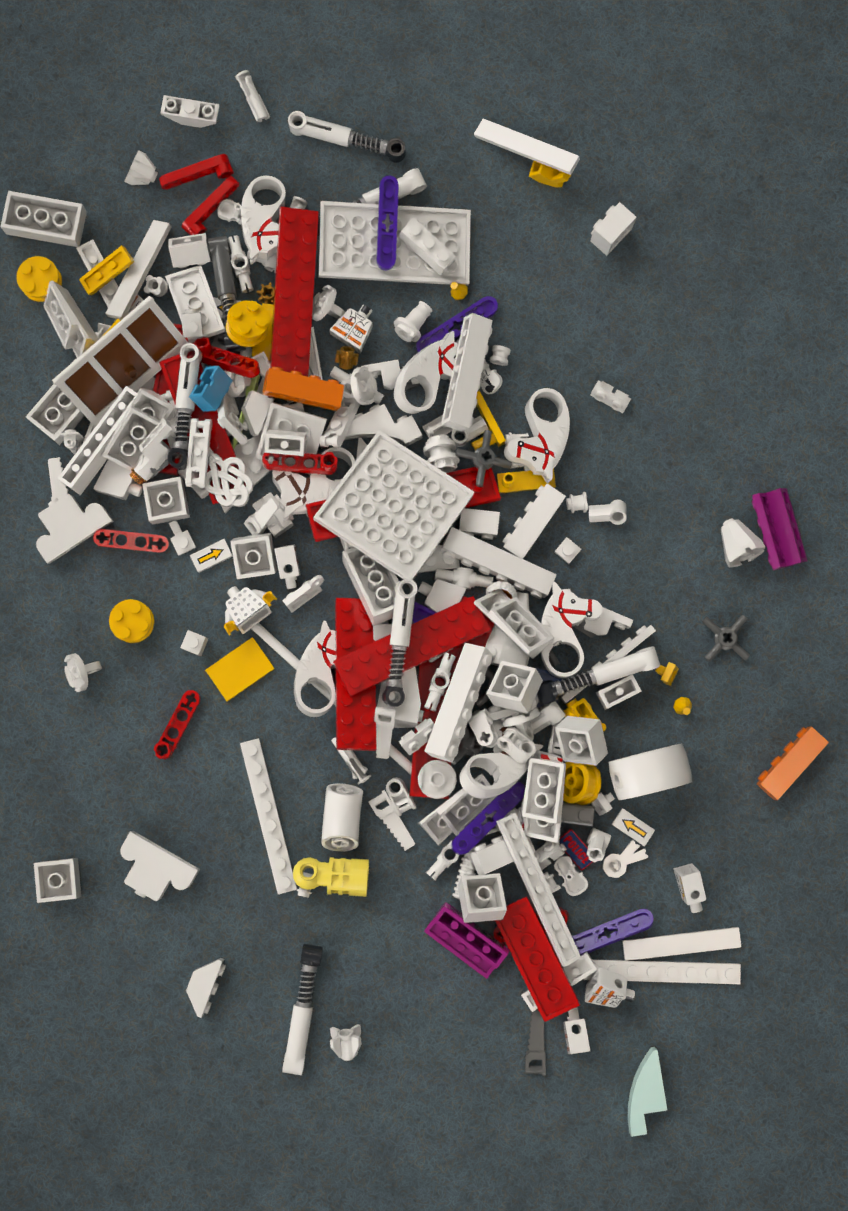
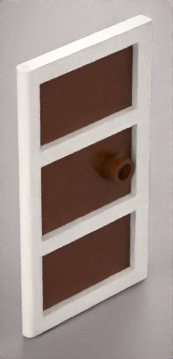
M148 296L52 381L96 427L126 386L136 392L162 369L160 361L178 355L181 347L188 342L155 303L153 297Z

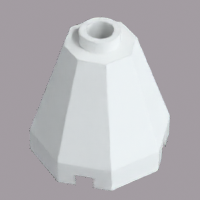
M731 518L723 523L721 535L725 561L729 568L742 565L740 561L748 559L749 562L754 560L764 552L765 545L762 540L740 520Z

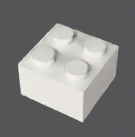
M620 202L608 209L606 212L607 216L603 220L599 219L591 232V242L606 256L632 230L636 220V216Z
M181 477L142 484L148 520L152 525L190 518L184 481Z
M271 533L238 537L230 541L237 579L276 573L277 564Z
M501 661L486 694L494 706L528 713L543 680L536 668Z
M566 716L555 727L563 761L597 765L608 754L600 719Z
M78 858L34 863L37 903L81 897Z
M500 873L461 877L458 884V892L464 923L502 920L507 907Z

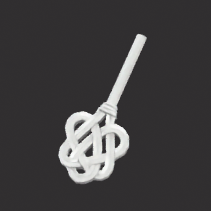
M209 447L208 465L211 471L207 473V486L205 489L209 493L214 494L217 501L224 507L232 505L236 507L245 506L254 485L252 480L246 475L244 462L237 457H230L223 461ZM217 464L221 467V471L218 470ZM233 464L238 465L239 470H238L237 468L231 466V465H233ZM229 472L234 474L238 478L236 479L233 476L229 475ZM229 482L235 485L234 489H230Z

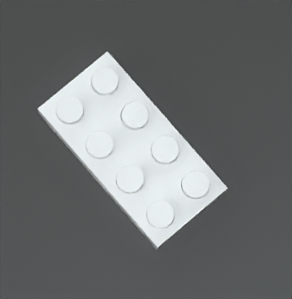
M201 265L165 276L181 323V314L185 313V310L197 309V312H201L203 336L187 337L189 343H193L196 339L208 338L225 332Z

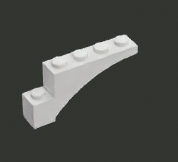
M377 404L371 407L369 412L355 415L344 440L373 438L380 430L407 447L421 440L422 433L412 415L409 417L407 415L397 419V423H394L385 404L381 406Z

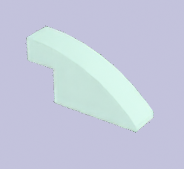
M655 1047L649 1049L640 1063L630 1090L628 1127L631 1137L647 1134L644 1114L667 1110L658 1050Z

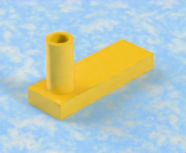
M121 245L82 276L79 281L88 295L92 296L125 269L129 268L134 263V258Z
M477 391L476 406L489 431H492L490 446L496 443L500 447L505 444L506 440L481 392ZM483 437L472 442L475 451L482 447Z
M554 468L553 478L549 483H546L542 475H533L532 471L497 474L499 493L538 490L541 485L545 487L546 484L553 488L556 487Z

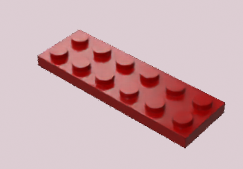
M528 896L507 905V911L503 919L495 920L544 1022L580 1006V1002Z

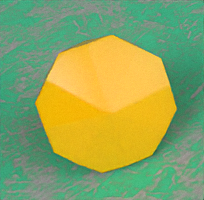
M451 283V296L455 300L464 299L468 294V287L465 284Z
M680 697L675 700L673 708L680 715H688L692 709V703L689 698Z

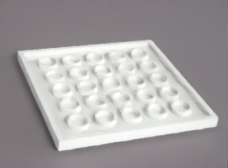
M379 430L315 514L313 520L402 579L413 580L475 492Z

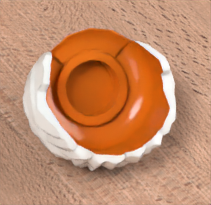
M493 582L486 588V595L500 589L510 599L517 597L516 589L508 582Z

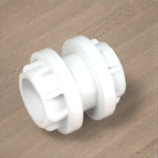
M436 435L429 438L425 443L426 446L423 448L424 455L429 457L427 462L444 473L455 471L460 461L459 456H456V453H454L457 448L455 441L451 440L447 435Z

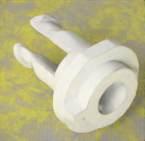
M420 301L419 305L405 318L398 317L394 321L397 335L404 341L417 342L421 337L420 327L424 324L426 318L431 315L432 309L430 306Z

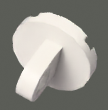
M326 285L322 288L324 291L322 293L318 292L313 298L312 319L315 321L321 320L326 314L340 319L345 314L342 308L334 304L337 294L336 289Z
M357 367L353 370L351 378L341 382L344 385L343 396L355 398L361 405L372 404L375 401V398H373L374 394H377L376 379L374 374L368 371V367ZM348 383L351 384L352 393L347 390Z
M76 653L67 655L64 662H67V666L64 669L69 685L72 688L75 687L76 692L87 689L88 674L102 669L100 661L84 665L82 659Z
M538 707L529 710L528 713L522 712L512 715V717H504L501 719L504 727L516 725V728L525 737L533 741L534 733L530 720L538 717L540 712Z

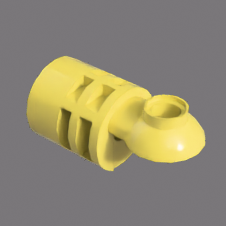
M309 857L303 858L294 866L293 879L302 889L310 890L318 886H327V894L338 893V895L349 894V896L367 897L369 859L351 858L350 860L330 857L329 863ZM305 869H313L314 874L311 877H305L303 875Z

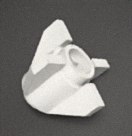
M138 150L124 182L130 185H149L150 182L154 183L158 172L155 171L156 167L145 153Z
M357 1024L351 1029L342 1030L335 1027L330 1028L332 1037L330 1045L332 1050L339 1058L345 1061L352 1060L358 1054L362 1044L360 1037L361 1026Z

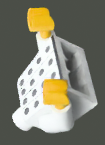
M236 586L230 588L227 592L230 599L225 603L227 609L225 611L224 625L228 635L230 636L233 630H240L244 634L271 614L270 603L273 600H277L276 596L271 591L250 590L248 587L239 591Z

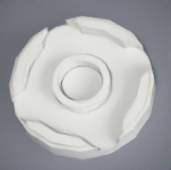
M432 760L426 763L418 775V785L421 791L426 796L434 799L450 795L455 789L457 782L456 773L452 766L441 760Z

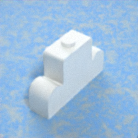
M67 494L60 500L55 498L49 502V507L38 514L50 535L40 536L36 542V547L46 563L50 564L93 536L97 530L105 528L114 521L102 505L91 503L84 512L74 496Z
M130 831L120 850L125 860H135L124 883L135 889L137 895L143 898L147 896L154 901L162 898L171 881L173 887L178 890L190 887L200 871L196 866L135 831Z

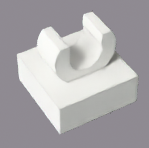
M601 792L591 804L600 816L612 809L609 803L615 798L611 792L603 795Z

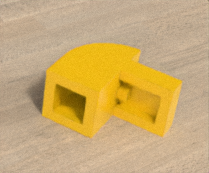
M533 161L529 177L537 182L552 187H562L563 183L567 182L571 176L536 161Z

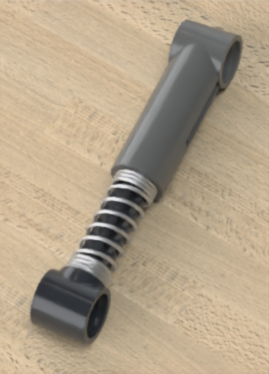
M227 235L208 238L218 299L222 302L225 325L228 311L235 304L237 296ZM227 333L224 334L227 351L239 352L246 350V347L234 343Z

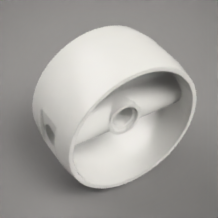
M682 743L609 761V772L618 800L643 796L692 782L688 757Z

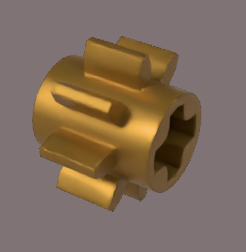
M271 282L266 286L261 284V291H257V295L261 296L258 299L259 303L264 301L265 304L274 305L275 288L272 287ZM268 292L269 294H272V296L268 297L267 295H265V293Z
M343 346L341 350H337L335 363H339V367L342 369H352L353 365H357L359 353H354L355 349L353 347Z

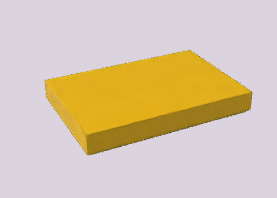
M252 637L205 671L228 702L275 668Z

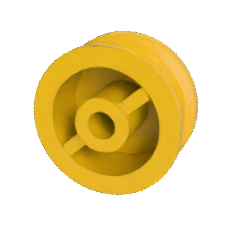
M34 256L28 258L18 268L17 283L24 294L31 300L45 302L49 281H54L62 286V277L59 270L52 261L45 257Z
M256 301L237 302L228 311L226 333L237 345L243 347L257 346L267 336L270 322L269 314Z
M128 599L119 602L112 609L109 616V625L117 638L128 643H138L145 640L151 634L154 628V616L150 608L142 602Z
M566 762L563 800L567 803H577L580 805L592 803L597 799L601 789L600 771L595 765Z

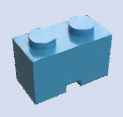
M220 366L205 367L199 378L201 380L200 385H195L189 396L203 412L216 411L220 407L221 401L229 391L233 381Z

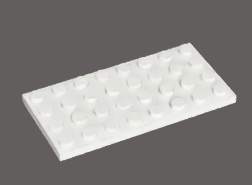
M321 201L318 277L448 285L456 282L468 286L471 210L398 206L396 261L392 269L385 271L381 270L376 263L378 204ZM387 214L385 222H382L386 224V232H388L390 224H393L389 222V215ZM413 217L456 255L452 264L441 276L398 238L401 230Z

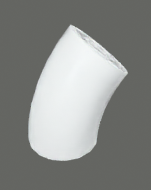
M330 784L327 786L321 841L322 846L326 849L345 852L357 848L359 844L363 797L362 789L348 784Z

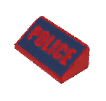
M571 828L560 837L559 843L564 844L567 849L565 851L566 854L581 871L593 862L589 860L587 855L588 847Z

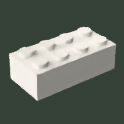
M8 191L1 228L7 235L79 247L87 211L83 204Z
M53 384L27 414L26 418L60 445L64 439L59 433H65V430L74 429L85 415L57 385Z
M355 547L343 551L342 562L372 625L375 626L392 619L396 596L395 586L399 582L396 574Z

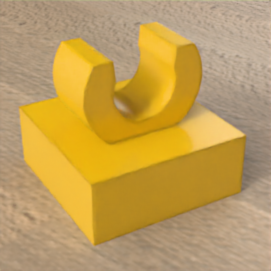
M668 662L667 667L660 665L656 668L655 672L662 676L661 680L663 683L671 686L679 668L675 664Z

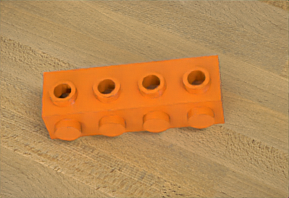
M272 367L266 372L262 395L337 411L341 407L344 385L339 384L337 380L325 381L321 380L319 376L310 375L307 377L298 371H291L289 373L283 371L280 367Z
M803 727L796 734L798 738L794 742H789L783 750L785 752L782 756H777L771 762L772 767L768 771L764 770L759 775L757 785L773 800H778L829 743L813 727Z

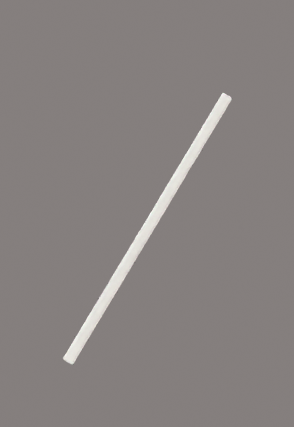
M260 623L251 628L297 670L300 660ZM316 681L311 683L330 701L329 692L323 685L316 683ZM391 744L389 756L411 775L412 763Z

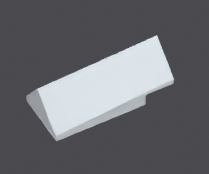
M49 281L44 308L64 348H72L78 358L99 339L68 290L54 281Z
M140 388L101 455L136 473L133 467L141 455H143L139 445L163 418L167 420L174 406L155 391Z
M497 589L474 601L476 607L532 659L554 640L551 633L517 597L510 599L502 590Z
M529 758L522 816L525 817L524 833L526 836L559 843L566 771L565 763L557 760Z
M483 774L478 775L474 779L481 785L491 786ZM462 788L418 823L439 845L452 832L457 836L495 797L475 798Z

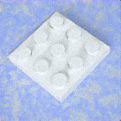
M271 402L255 457L262 459L265 453V434L268 430L307 433L305 453L317 454L320 437L323 435L327 419ZM269 457L268 461L273 462L275 460H273V457ZM293 458L285 460V464L288 466H293L296 463ZM307 459L304 465L311 468L314 465V461Z

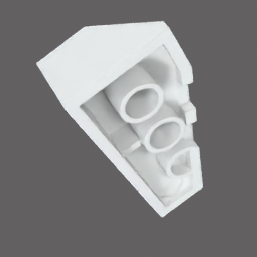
M517 592V598L529 610V594ZM494 625L485 647L493 654L491 664L499 666L501 661L527 666L530 656L499 627Z
M415 667L403 672L404 675H402V688L405 699L400 706L396 707L395 728L416 727L418 722H422L424 711L420 710L421 702Z

